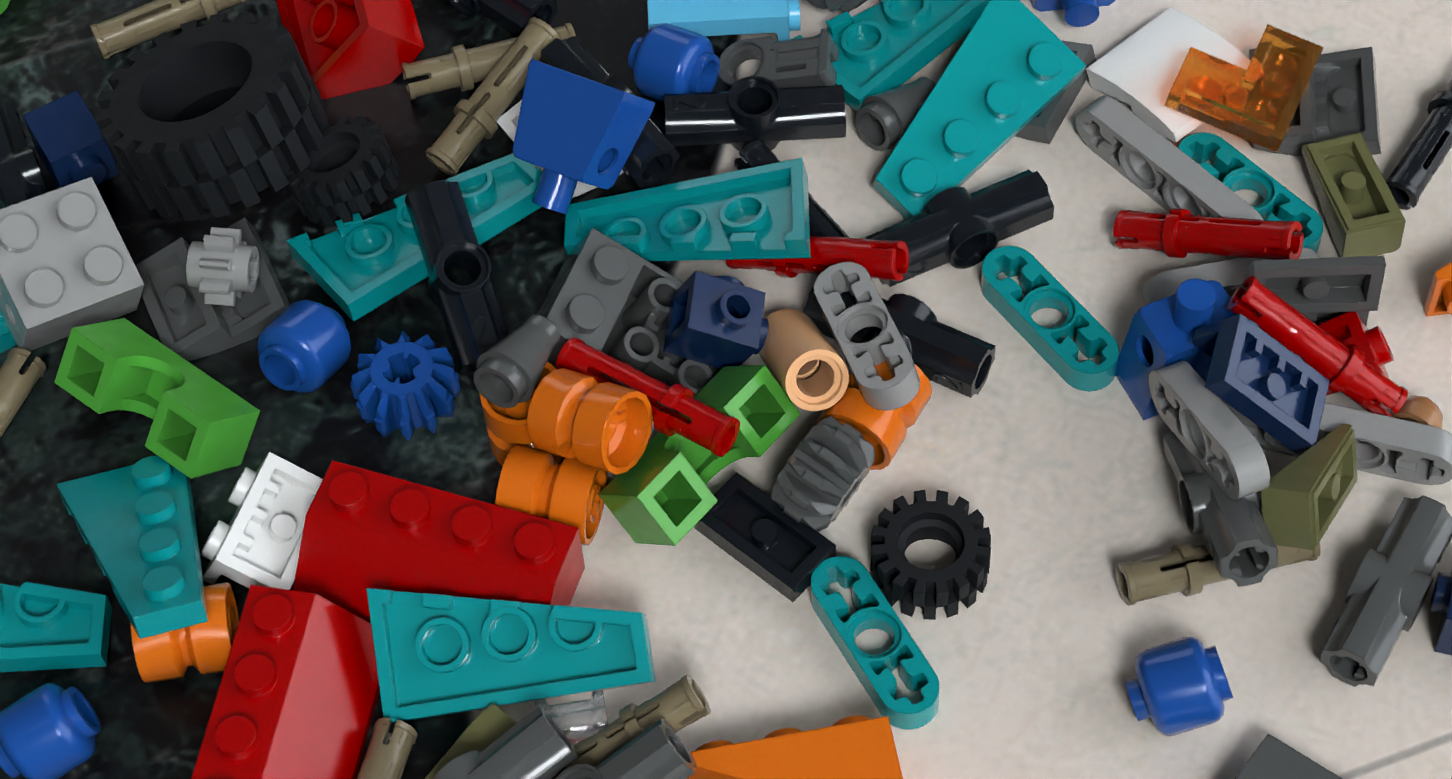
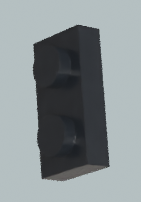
M737 472L714 494L718 502L694 526V529L792 602L811 585L813 571L824 560L836 557V545L815 529L802 522L798 523L783 512L784 509L774 502L770 496Z

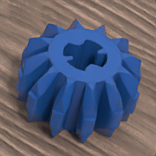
M402 330L397 343L390 345L377 337L376 354H359L358 372L351 375V390L354 399H357L356 405L359 416L365 421V424L375 423L377 431L384 438L398 428L401 429L402 435L408 441H410L414 429L424 427L435 434L438 425L436 417H453V410L455 409L454 398L459 396V391L461 390L459 375L454 370L455 366L452 355L446 347L436 348L435 342L431 340L428 334L412 343L410 337Z

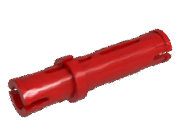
M1174 208L1170 210V214L1121 210L1115 218L1113 237L1118 238L1115 241V245L1119 249L1165 251L1168 257L1185 258L1187 253H1202L1245 258H1269L1272 260L1299 259L1304 240L1303 233L1293 234V232H1300L1302 229L1299 221L1203 217L1192 215L1188 209Z
M810 236L811 258L725 260L731 269L775 271L777 276L783 278H793L799 273L820 274L832 265L842 262H854L862 265L868 271L871 278L902 281L904 279L903 273L906 274L908 271L909 251L906 242L903 240L880 241L862 238Z
M1250 276L1244 281L1243 285L1247 287L1246 291L1239 286L1228 302L1227 310L1232 314L1238 315L1241 313L1247 319L1254 321L1272 338L1291 352L1302 357L1308 365L1330 381L1328 391L1336 394L1341 391L1366 411L1392 417V414L1387 411L1388 408L1397 414L1404 405L1408 396V390L1403 386L1397 385L1366 362L1363 350L1355 344H1350L1346 347L1261 284L1255 276Z
M575 337L569 339L558 354L555 365L556 370L565 368L594 377L598 384L610 382L623 386L604 376V373L645 394L652 407L654 429L668 437L678 434L720 457L728 453L737 439L740 429V421L737 418L727 416L694 399L693 391L681 384H675L670 387L633 368L631 365L623 363L585 344L583 340ZM667 407L672 408V409H674V410H676V411H678V412H674V411L668 409Z

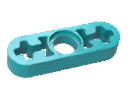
M1206 132L1194 133L1185 137L1180 142L1178 149L1192 160L1200 163L1201 167L1219 179L1233 192L1248 189L1260 194L1264 202L1253 208L1262 216L1264 221H1299L1302 225L1300 232L1304 233L1303 248L1311 249L1317 254L1323 233V221L1313 208L1223 138L1215 134ZM1210 160L1211 162H1213V166L1206 163V161ZM1275 211L1278 212L1277 217L1273 214Z
M1002 246L988 253L982 264L981 291L986 300L1071 387L1088 392L1107 387L1115 377L1119 356V347L1114 337L1030 252L1016 246ZM1003 272L1008 277L1000 281L998 280V275ZM1019 274L1020 286L1011 277ZM1022 293H1023V294L1025 295V297H1024V299H1023L1022 302H1021V296H1022ZM1053 308L1060 311L1065 316L1066 321L1058 327L1046 328L1038 325L1031 316L1039 309ZM1077 333V338H1076V343H1075L1072 339H1073V337L1075 336V334ZM1080 351L1088 359L1094 358L1097 355L1100 356V364L1096 365L1091 360L1079 363L1078 352Z
M836 556L824 560L813 571L811 576V603L815 613L882 717L888 716L890 724L900 729L911 730L925 726L934 718L939 706L940 685L936 673L865 566L859 561L846 556ZM838 582L844 589L852 587V603L857 612L850 618L849 606L842 595L838 592L829 594V585L831 583ZM880 629L888 633L894 643L888 651L878 655H871L861 651L856 646L855 639L865 630ZM898 666L899 677L906 688L911 692L920 689L919 703L912 704L906 697L896 700L897 682L892 671Z

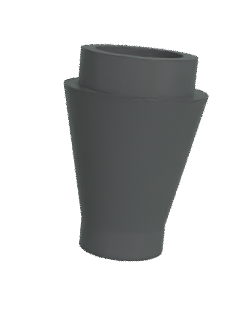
M920 77L912 83L865 98L861 109L855 115V125L861 139L876 151L894 150L936 84L927 77Z
M531 315L519 328L481 354L477 359V370L474 373V383L480 394L492 404L502 408H512L518 403L528 401L536 388L552 349L560 340V333L557 327L543 316Z

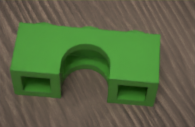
M125 318L73 327L54 381L55 384L98 414L125 410L153 419L145 447L190 479L241 465L260 413L259 409Z
M765 365L725 366L694 396V399L740 421L737 439L732 448L723 457L712 454L710 450L678 434L668 437L659 432L647 444L637 464L626 473L618 474L598 494L635 543L676 546L718 502L706 486L707 483L720 470L739 459L761 457L801 415Z

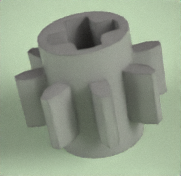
M211 227L210 235H204L203 237L204 242L193 241L189 247L186 262L187 283L189 287L199 288V293H205L204 304L235 306L236 298H241L242 292H253L256 288L259 276V251L256 246L247 245L246 241H241V229Z

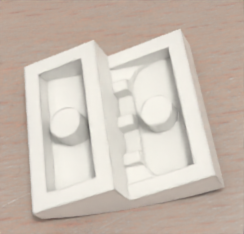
M1169 7L1086 68L1091 88L1131 105L1132 113L1160 135L1175 143L1261 80L1260 70L1235 46L1203 23L1172 7Z

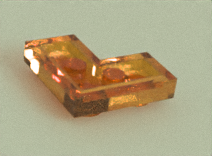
M1268 24L1247 70L1190 47L1164 106L1277 153L1324 47Z

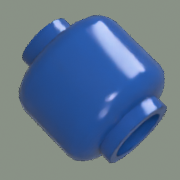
M668 23L656 25L644 37L637 38L631 47L628 58V65L633 70V81L638 92L664 102V94L712 92L720 71V60L714 54L713 46L707 37Z
M300 300L291 303L261 331L257 342L259 364L265 377L280 389L299 393L314 392L319 389L348 361L352 348L349 332L340 314L330 307L310 300Z
M1186 636L1140 652L1135 660L1137 678L1125 682L1137 720L1141 721L1151 718L1156 729L1165 736H1175L1219 721L1224 715L1225 707L1223 701L1233 698L1216 646L1205 648L1202 642L1193 636Z
M45 683L0 712L1 768L12 778L22 775L26 779H58L87 761L95 753V735L101 731L99 719L89 701L73 686L65 690L54 683Z

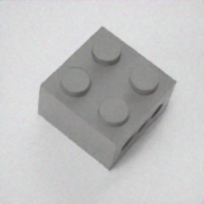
M92 177L0 209V310L18 348L32 351L68 337L73 327L113 320L137 310L145 284Z

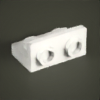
M271 452L268 453L256 472L245 467L228 498V502L238 506L229 525L218 520L201 551V556L211 560L203 575V581L214 585L220 575H223L247 588H250V585L290 590L295 580L306 513L323 479Z

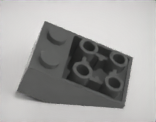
M594 228L589 231L566 258L537 314L549 319L560 333V340L552 349L547 361L554 368L558 354L564 344L569 339L575 337L583 340L585 344L623 363L631 365L633 368L670 387L675 384H681L692 390L694 396L721 370L663 352L671 295L683 282ZM603 373L604 376H606V377H608V378H610V379H612V380H614V381L620 383L621 385H623V386H625V387H627V388L633 389V388H631V387L625 385L624 383H622V382H620V381H618V380H616V379H614V378H612V377H610V376H608V375H606V374ZM667 407L668 409H670V410H672V411H674V412H678V411H676V410H674V409H672V408Z

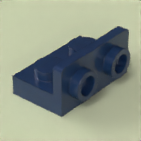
M1241 313L1195 330L1192 343L1212 358L1205 384L1208 390L1294 453L1307 450L1316 444L1330 382L1326 377L1308 365L1302 357L1291 352L1263 331L1257 323L1247 319Z

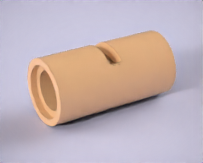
M781 309L771 313L766 317L769 322V329L764 346L759 352L762 360L790 400L799 408L807 411H821L835 405L843 397L848 387L849 373L845 362L805 313L796 309Z

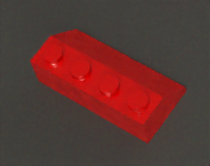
M276 0L282 26L284 25L290 32L322 100L391 84L402 72L401 63L413 62L425 48L411 0Z
M332 460L306 513L293 590L316 593L371 623L366 588L569 606L585 565L578 527Z
M250 585L191 779H356L380 692L371 623L316 593Z

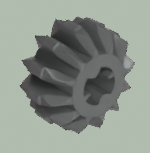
M831 416L820 420L816 426L811 428L803 441H800L794 453L787 459L786 465L778 474L777 481L772 487V500L784 509L783 512L796 522H802L817 532L826 529L831 522L836 520L843 508L847 506L849 500L869 473V469L875 461L874 446L864 439L861 432L848 423L843 424Z

